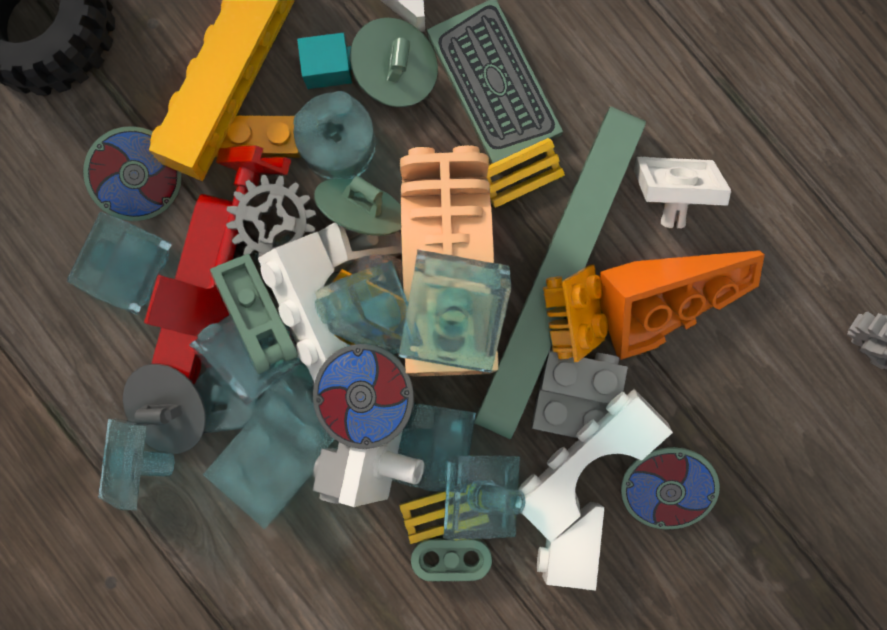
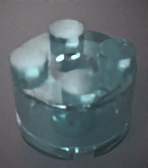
M344 91L325 93L308 101L295 115L293 133L296 147L307 166L315 174L327 179H353L361 175L369 167L375 153L376 135L368 111L358 100ZM336 133L339 136H341L342 139L337 143H335L334 140L331 138V136Z

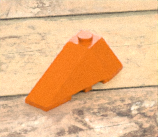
M757 250L642 260L601 271L602 295L599 299L602 314L607 318L608 331L616 355L620 357V360L653 350L666 342L665 335L680 326L687 330L697 324L695 317L712 307L720 310L758 287L765 254Z

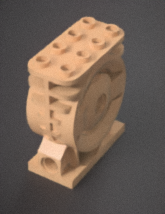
M470 145L453 148V153H435V149L429 147L412 148L408 151L409 155L400 159L402 176L401 234L403 288L408 339V355H405L406 374H409L411 377L491 374L499 370L498 351H493L494 252L490 183L487 180L489 157L484 153H480L479 147Z

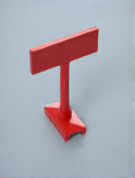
M253 145L220 148L216 163L237 171L234 185L237 186V192L245 195L249 192L246 187V181L250 180L257 187L262 175H287L291 159L286 157L261 158L264 148ZM234 196L232 206L238 207L239 201ZM229 213L227 223L236 220V215ZM225 227L214 267L233 260L237 244L235 245L232 239L239 234L238 230ZM162 275L157 276L144 320L145 324L246 349L212 276L207 288Z

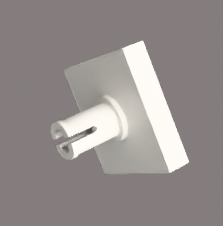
M636 157L634 172L646 202L665 203L660 222L663 226L673 228L674 221H676L677 228H684L686 226L689 204L728 206L731 189L713 160Z
M402 432L390 442L376 448L358 449L350 447L338 503L356 507L387 500L392 478L411 484H418L424 470V461L398 454Z

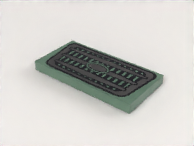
M488 0L427 29V36L491 164L547 138L553 140L562 135L563 130L497 0Z

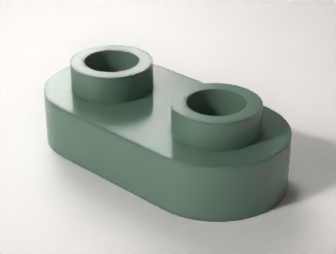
M472 537L426 539L420 541L414 547L411 556L413 571L419 578L425 581H476L483 578L489 572L492 564V557L488 546L482 540ZM429 551H433L438 554L439 560L436 564L430 565L425 562L424 555ZM468 551L476 552L479 555L478 561L474 564L466 563L463 559L465 553Z

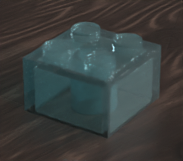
M267 411L257 412L206 470L203 476L265 529L279 517L314 476L313 469L319 456Z

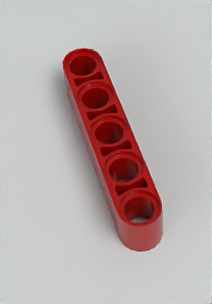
M206 194L199 196L194 207L175 280L203 288L208 287L211 279L210 269L215 265L230 213L227 211V206H232L233 201ZM161 328L151 364L171 366L183 373L195 385L201 371L209 340Z

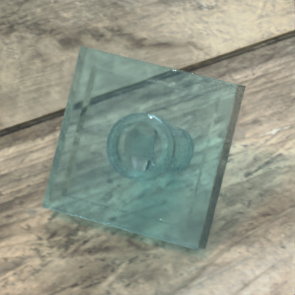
M108 418L98 498L118 510H137L141 476H171L174 469V455L172 453L144 451L146 425L124 419Z
M448 454L443 538L457 541L516 537L517 515L523 512L526 503L524 493L518 490L520 456Z

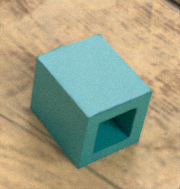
M344 33L297 39L301 73L307 89L353 83L350 63L351 46L347 45Z

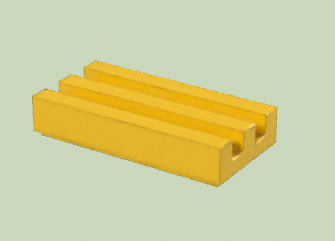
M551 139L542 140L489 165L487 180L490 183V200L495 208L565 176L563 168L559 165V157L554 152L553 148L555 146ZM545 152V158L494 182L491 181L490 177ZM549 166L551 167V169L541 174H538L498 194L496 193V191L510 184H513Z
M475 481L399 505L405 527L408 531L410 544L487 521ZM471 493V500L415 517L411 515L410 510ZM469 509H476L477 514L416 532L415 526Z

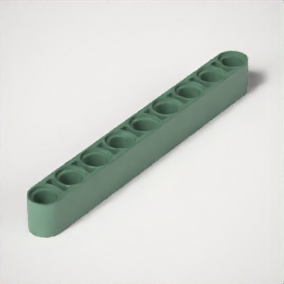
M612 106L609 107L499 361V370L495 371L480 405L474 424L508 439L512 438L552 346L550 331L553 329L549 328V322L564 318V316H547L548 310L559 307L546 308L543 287L547 286L546 279L562 276V279L565 280L585 268L646 124L645 120Z

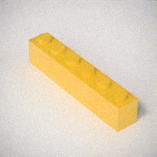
M222 0L221 12L215 24L210 25L206 30L204 44L197 58H193L190 61L186 70V79L180 90L172 95L168 105V113L162 125L157 126L151 135L148 150L162 165L203 182L227 135L230 124L233 123L295 0Z

